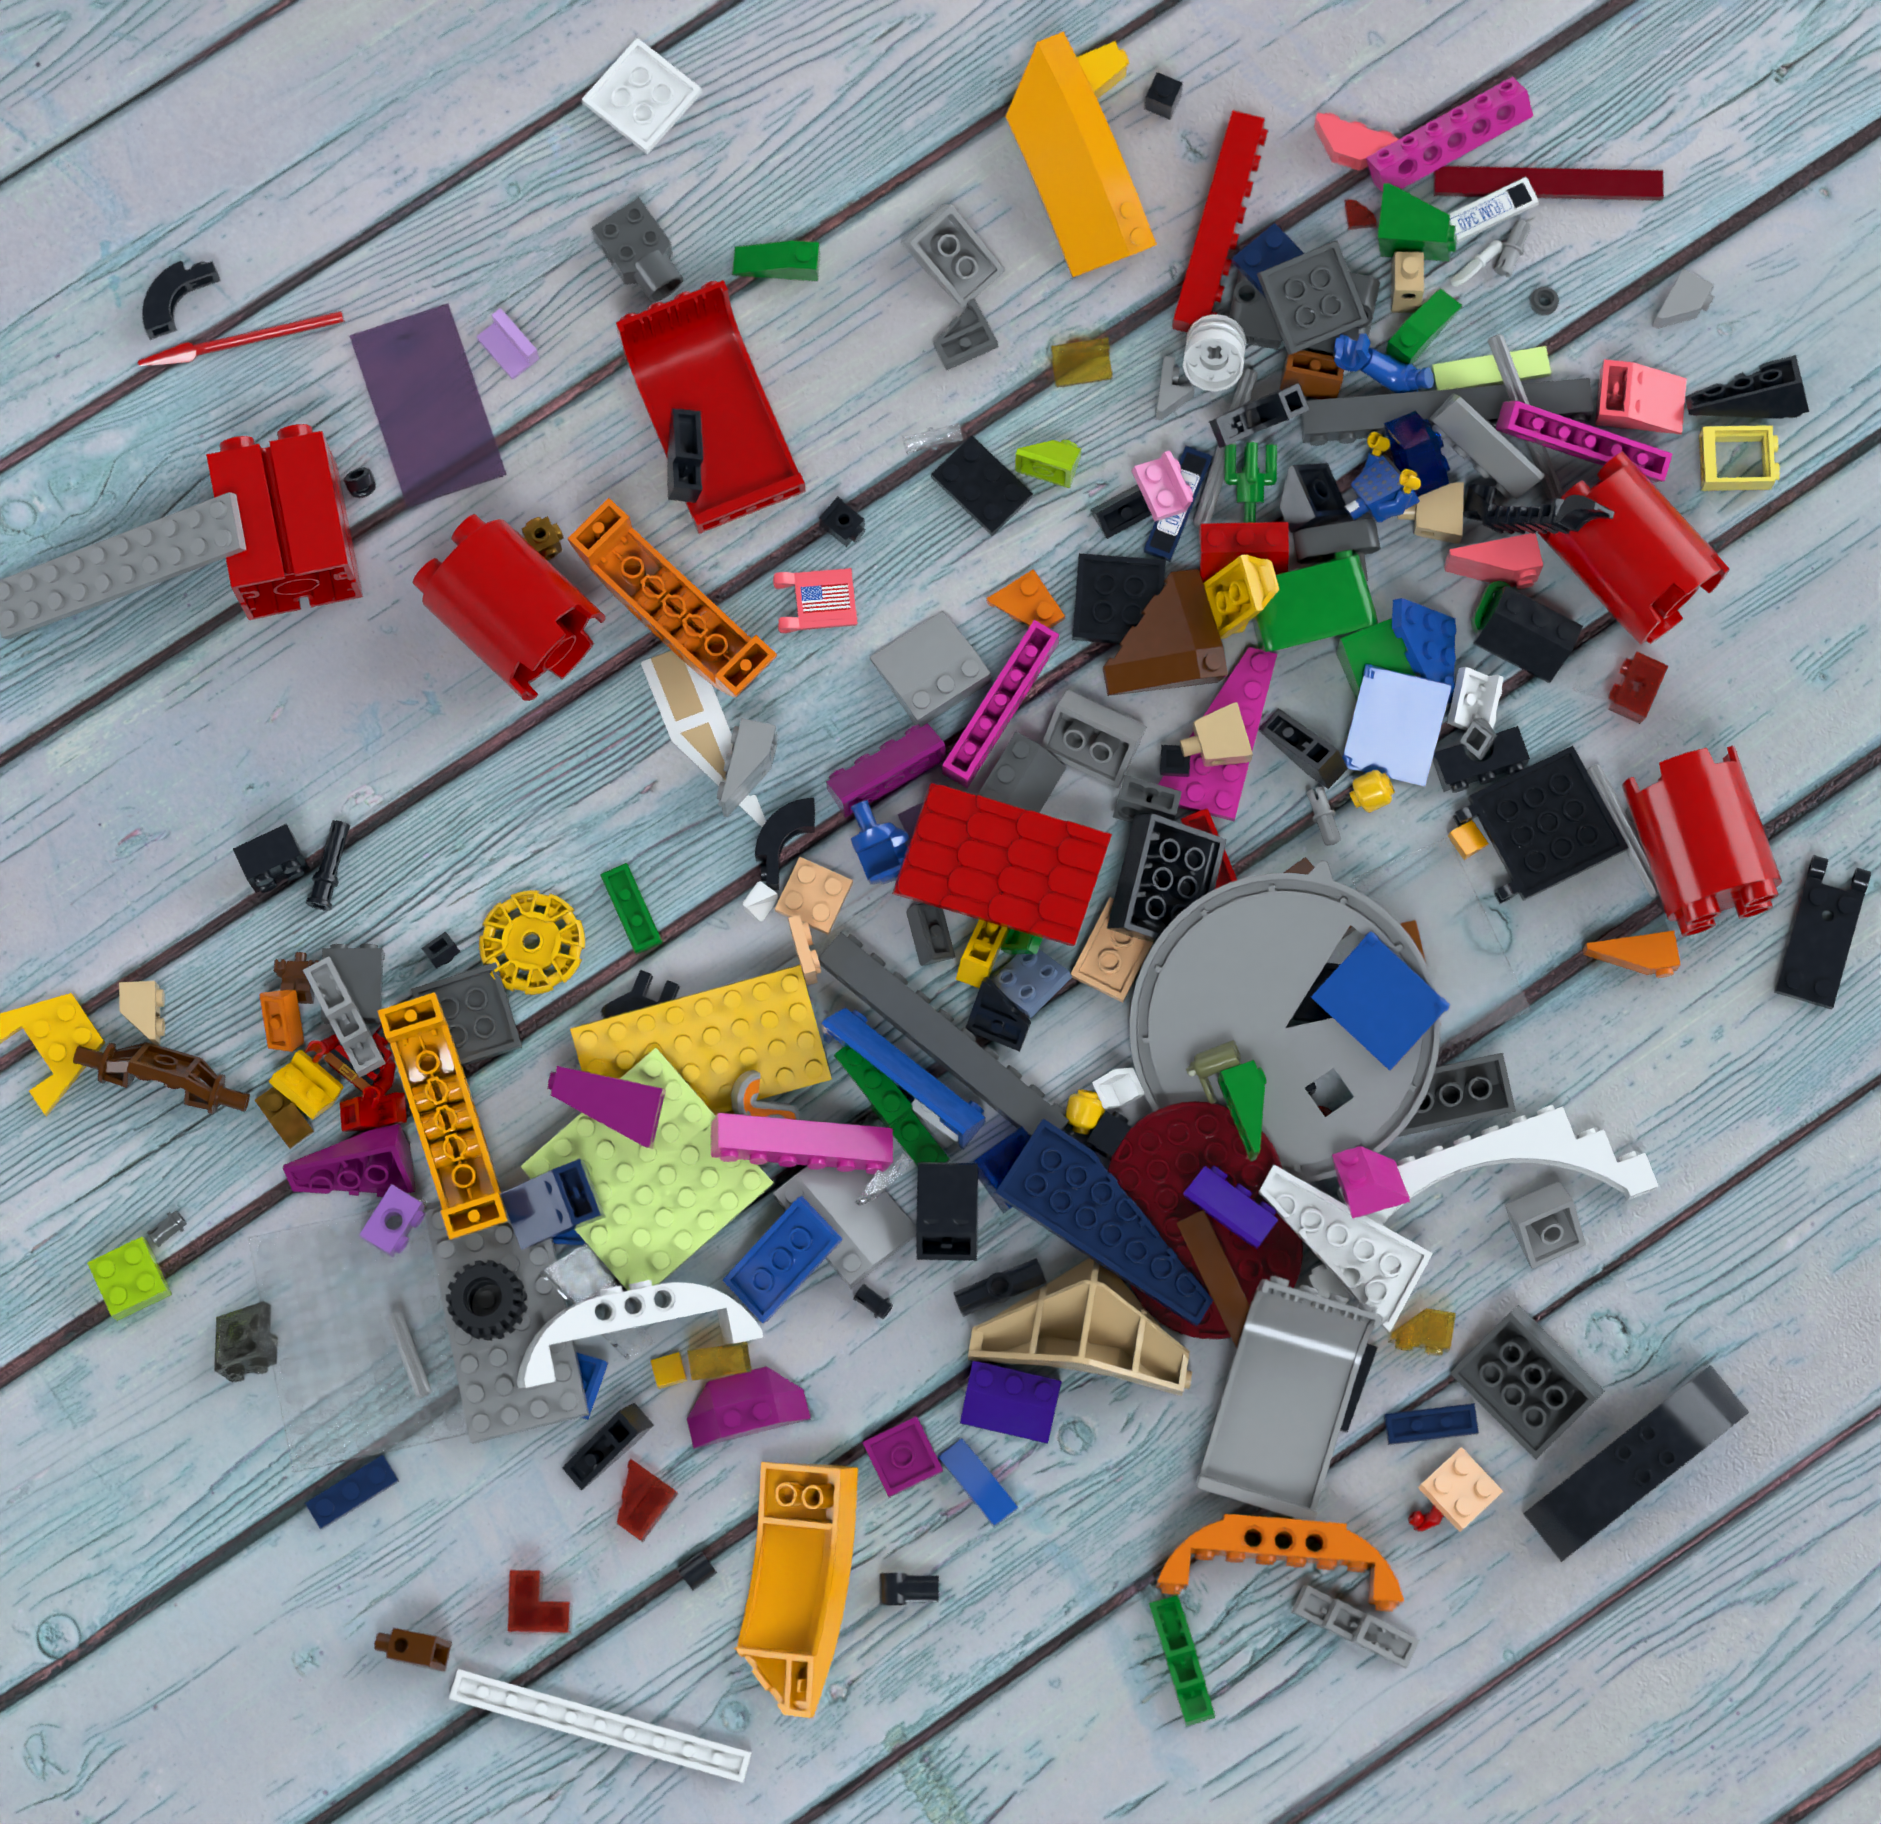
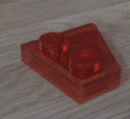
M630 1459L627 1465L629 1470L626 1486H623L622 1507L619 1509L616 1524L643 1543L679 1493Z

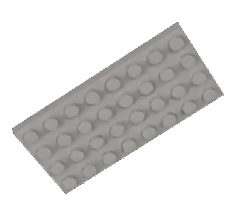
M442 1207L425 1210V1219L470 1442L474 1444L588 1416L589 1411L574 1340L549 1345L555 1382L527 1388H518L517 1384L521 1362L534 1336L551 1318L567 1308L553 1238L521 1250L507 1214V1222L449 1240L441 1215ZM482 1260L484 1263H487L488 1260L495 1261L497 1264L501 1263L512 1271L525 1287L523 1291L527 1293L528 1300L524 1301L527 1311L526 1313L522 1312L520 1316L523 1318L521 1324L516 1322L513 1326L515 1331L511 1334L508 1331L505 1332V1337L502 1339H497L496 1337H493L492 1341H486L483 1338H480V1340L476 1339L456 1325L452 1320L453 1317L448 1313L447 1307L450 1305L446 1301V1294H450L451 1290L447 1287L449 1282L455 1283L457 1280L454 1277L455 1273L458 1271L462 1274L465 1271L463 1266L468 1263L471 1266H474L475 1261ZM487 1285L476 1292L472 1300V1310L475 1315L487 1316L499 1307L502 1299L500 1287L497 1285Z

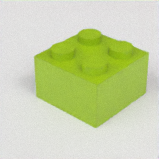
M142 1236L87 1262L110 1315L117 1321L172 1295L148 1241Z

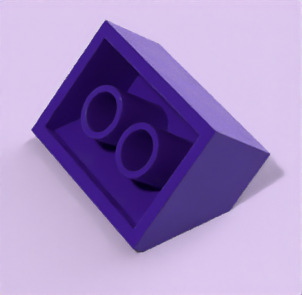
M1213 1165L1211 1169L1204 1166L1183 1193L1184 1197L1257 1250L1278 1222V1219L1274 1216L1277 1211L1264 1201L1260 1205L1250 1199L1252 1193L1239 1183L1233 1187L1225 1181L1228 1175Z
M973 1361L960 1424L1048 1444L1062 1381Z

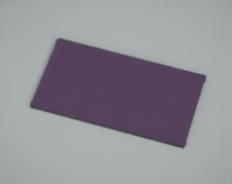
M448 303L350 335L407 508L507 475Z

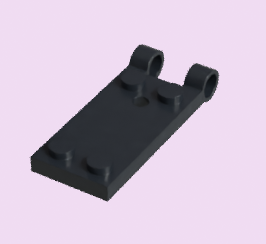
M1813 855L1774 993L1832 1010L1865 892L1869 885L1871 871L1856 867L1850 889L1845 891L1821 884L1828 865V859ZM1824 911L1832 913L1833 919L1831 921H1825L1822 918Z

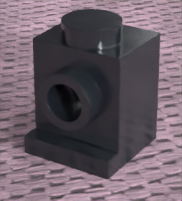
M838 496L819 517L820 527L846 547L852 541L856 543L866 530L864 528L865 519L842 502V499ZM845 517L849 520V523L842 525L839 521Z

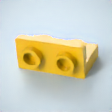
M298 1050L290 1063L275 1072L269 1080L272 1086L312 1120L331 1108L343 1089V1085L318 1063H313L312 1058L303 1050Z

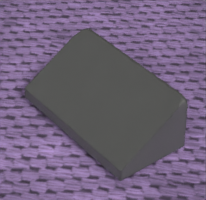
M924 903L916 904L908 909L906 914L920 966L955 958L943 909Z

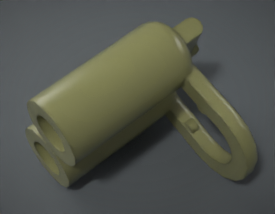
M1232 1040L1196 1054L1194 1061L1189 1064V1068H1186L1189 1076H1198L1205 1095L1211 1104L1217 1101L1208 1077L1241 1064V1056L1235 1041Z

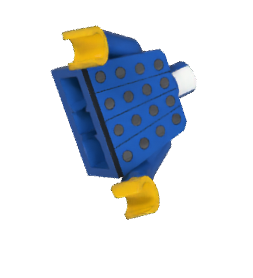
M1371 432L1368 436L1367 444L1370 448H1373V451L1369 452L1365 467L1351 484L1358 498L1346 505L1345 508L1354 521L1369 512L1376 522H1383L1390 517L1402 515L1406 509L1420 502L1414 490L1420 488L1421 481L1417 478L1415 471L1404 469L1401 473L1386 454L1382 455L1381 451H1386L1390 447V442L1382 434Z

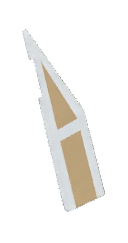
M672 650L642 661V668L671 741L718 786L720 782H726L724 765L727 754H733L732 734L713 686L682 661ZM748 794L739 806L763 827L766 819L756 795L749 796Z

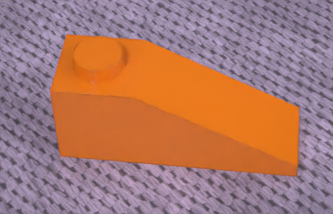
M1674 930L1586 943L1583 948L1585 956L1645 975L1656 974V978L1674 975L1673 971H1677L1681 965Z

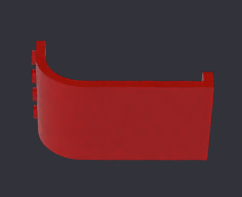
M724 280L720 282H707L697 291L692 293L689 291L682 292L676 295L674 300L664 304L663 302L654 303L646 311L638 314L628 313L622 316L620 321L615 322L632 376L667 460L672 408L701 411L704 456L701 464L702 492L696 503L685 502L698 534L806 492L805 482L801 473L797 470L744 345L731 308L729 292Z

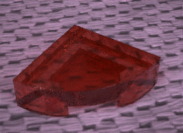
M1348 199L1344 201L1348 230L1376 227V218L1369 209L1356 200Z

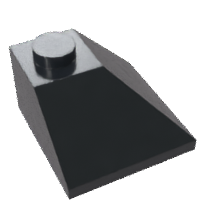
M1328 463L1292 465L1288 468L1280 509L1284 516V522H1288L1291 533L1301 529L1324 526L1349 515L1345 508V501Z

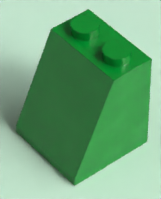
M1384 183L1378 230L1381 257L1393 258L1395 252L1424 253V260L1449 262L1450 252H1456L1457 246L1456 225H1451L1450 215L1390 183Z
M1392 618L1340 638L1336 655L1356 700L1358 699L1366 664L1416 676L1404 654L1407 649L1402 637L1397 638L1392 629Z

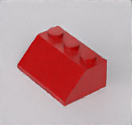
M1288 522L1201 523L1199 525V562L1203 583L1241 555H1249L1272 561L1275 575L1288 572Z

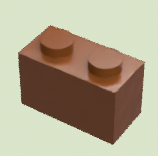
M1304 350L1290 355L1287 352L1279 390L1299 383L1303 395L1306 397L1321 400L1334 399L1338 397L1343 382L1344 370L1335 364L1334 356Z

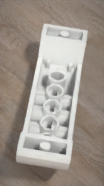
M651 1280L629 1284V1291L623 1292L622 1286L599 1291L600 1297L578 1302L562 1310L538 1331L524 1354L519 1368L517 1384L518 1388H527L556 1381L549 1345L708 1311L717 1310L724 1345L763 1338V1333L755 1319L742 1305L728 1295L707 1286L676 1282L652 1286ZM657 1292L663 1297V1305L660 1308L654 1302V1296ZM627 1298L631 1299L634 1304V1310L631 1314L624 1308ZM598 1304L605 1311L602 1320L595 1316V1308Z

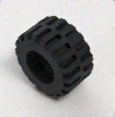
M478 1260L475 1261L474 1266H471L469 1263L463 1266L465 1271L462 1274L457 1271L454 1275L457 1280L455 1283L449 1282L447 1287L451 1290L450 1294H446V1301L450 1305L447 1307V1310L453 1317L454 1323L467 1334L479 1340L483 1338L486 1341H492L493 1337L502 1339L505 1337V1332L513 1333L515 1331L513 1327L515 1323L521 1324L523 1318L520 1317L521 1313H526L527 1311L524 1301L528 1299L527 1293L523 1291V1288H525L523 1283L506 1266L501 1263L497 1264L492 1260H488L487 1263ZM487 1285L499 1286L502 1292L499 1307L487 1316L475 1315L472 1310V1300L476 1292Z

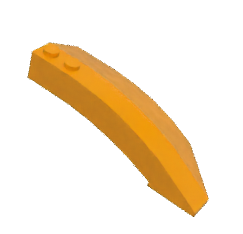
M1064 31L1036 42L1005 117L1037 187L1073 278L1139 253L1157 244L1112 131Z
M761 1462L758 1527L752 1577L738 1644L734 1649L740 1657H745L753 1668L751 1672L766 1691L769 1690L778 1702L777 1707L783 1715L814 1718L835 1653L848 1592L853 1556L858 1467Z

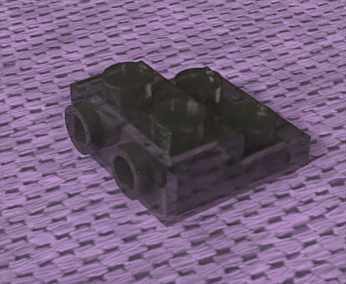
M262 1301L216 1317L214 1372L222 1375L228 1381L240 1382L244 1380L245 1374L251 1372L254 1374H264L268 1372L269 1366L277 1364L278 1336L270 1332V1304Z

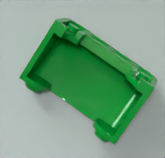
M1352 549L1334 553L1335 558L1330 560V562L1276 574L1279 591L1265 608L1252 619L1258 648L1265 652L1276 651L1362 630L1378 624L1375 607L1359 554H1352Z

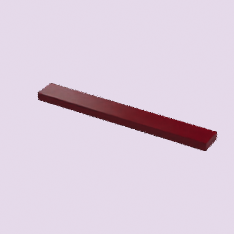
M1443 166L1434 171V196L1485 197L1527 177L1537 198L1662 201L1664 198V170Z

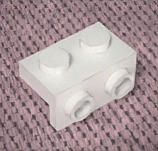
M1468 667L1459 668L1447 723L1467 731L1474 718H1484L1493 729L1496 722L1499 698L1502 694L1503 676H1487Z

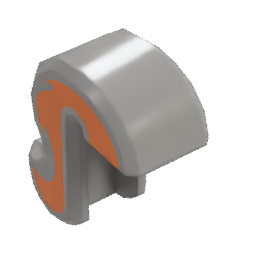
M755 1070L746 1071L736 1079L731 1093L732 1109L736 1115L801 1119L798 1109L789 1103L757 1100L761 1077L760 1072Z

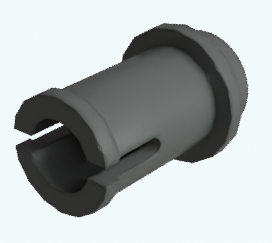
M177 1210L173 1213L168 1212L167 1218L147 1232L151 1240L158 1247L178 1231H184L183 1227L187 1223Z

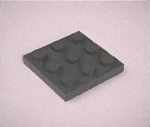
M1337 240L1257 273L1288 355L1369 322Z
M496 962L411 989L414 999L433 992L436 993L462 1066L523 1048L502 980L499 977V970L497 972L493 971L497 968ZM491 971H493L494 978L490 975Z

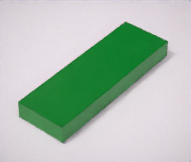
M622 864L600 874L635 955L663 944L628 864Z

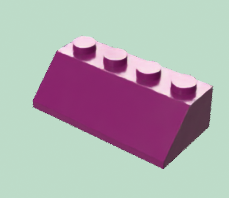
M928 723L923 726L917 724L909 728L904 733L906 736L897 741L891 739L879 747L880 751L871 756L865 754L859 757L851 768L846 771L844 768H841L829 776L830 780L826 782L827 790L845 818L853 814L851 806L868 800V804L946 760L945 744Z

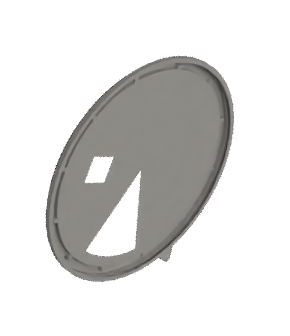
M1323 860L1308 875L1270 873L1251 876L1230 882L1202 896L1183 910L1165 928L1145 959L1135 985L1130 1012V1045L1136 1074L1153 1111H1156L1165 1106L1180 1102H1209L1198 1076H1189L1186 1068H1189L1188 1066L1194 1061L1196 1054L1234 1040L1241 1056V1064L1254 1060L1257 1068L1261 1067L1266 1076L1267 1084L1265 1085L1262 1132L1265 1133L1273 1144L1284 1171L1306 1183L1337 1176L1332 1154L1359 1146L1376 1153L1381 1152L1406 1128L1417 1113L1428 1092L1439 1056L1440 1018L1391 1071L1334 1018L1289 1028L1285 1027L1350 925L1365 936L1372 931L1435 990L1430 971L1416 944L1400 923L1384 908L1351 887L1335 882L1328 862ZM1332 1068H1335L1354 1095V1098L1324 1117L1305 1087ZM1220 1072L1209 1076L1208 1078L1217 1101L1214 1104L1228 1107L1217 1082Z

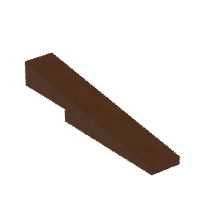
M1204 1210L1177 1222V1226L1237 1349L1250 1306Z

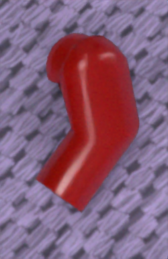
M1433 1504L1430 1512L1422 1514L1420 1511L1412 1512L1408 1522L1411 1526H1414V1530L1423 1532L1439 1525L1444 1515Z

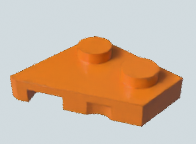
M1034 569L986 598L989 606L997 607L1009 614V617L1027 624L1028 627L1036 620L1050 629L1065 620L1064 613Z

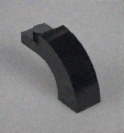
M181 260L167 267L155 278L148 288L142 308L143 325L150 340L177 331L174 323V311L183 296L191 291L220 282L213 261L208 263L199 262L194 264L191 269L186 270Z
M1298 383L1228 411L1209 421L1219 448H1222L1270 426L1290 420L1310 409Z
M814 797L799 799L784 805L769 817L759 833L755 847L756 862H766V864H761V881H766V885L772 890H779L780 855L786 843L797 835L815 833Z

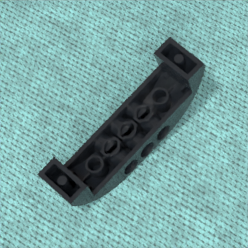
M1710 1365L1549 1492L1523 1515L1562 1562L1745 1417L1749 1411Z

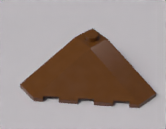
M1199 569L1170 572L1164 580L1165 587L1158 596L1154 595L1141 613L1144 615L1136 627L1132 626L1120 642L1121 649L1113 659L1109 658L1102 667L1107 696L1213 684L1228 676L1224 648Z

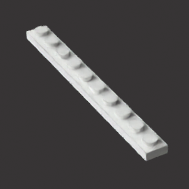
M459 1669L457 1670L449 1697L453 1701L744 1783L752 1755L751 1752Z

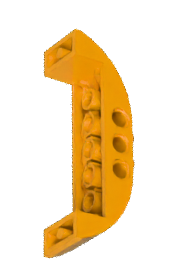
M433 992L378 1010L384 1034L391 1045L442 1207L441 1215L449 1240L507 1222L506 1209L501 1198V1190L459 1055L436 993Z

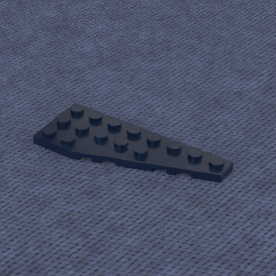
M1043 1118L994 1195L1195 1327L1198 1326L1212 1304L1213 1299L1193 1274L1188 1272L1172 1248H1169L1159 1236L1160 1233L1132 1198L1127 1196L1117 1183L1118 1181L1106 1170L1095 1152Z

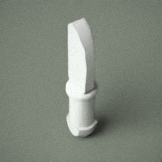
M1498 240L1492 241L1482 253L1476 255L1474 260L1451 279L1452 285L1459 286L1465 283L1477 271L1485 267L1486 263L1497 253H1501L1503 249L1502 242Z

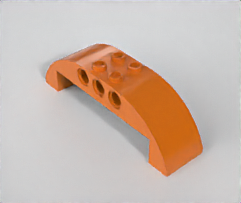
M610 498L567 538L594 575L639 621L690 668L723 693L737 697L777 657V654L757 635L753 638L749 637L634 530L630 517Z

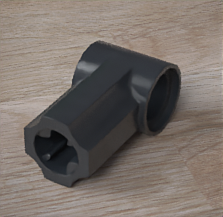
M906 1573L879 1574V1605L939 1602V1576H907Z

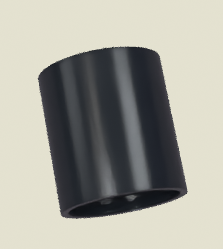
M702 1551L677 1569L692 1591L717 1574Z

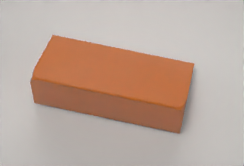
M296 990L272 991L259 994L268 1049L293 1052L303 1045L304 1036Z

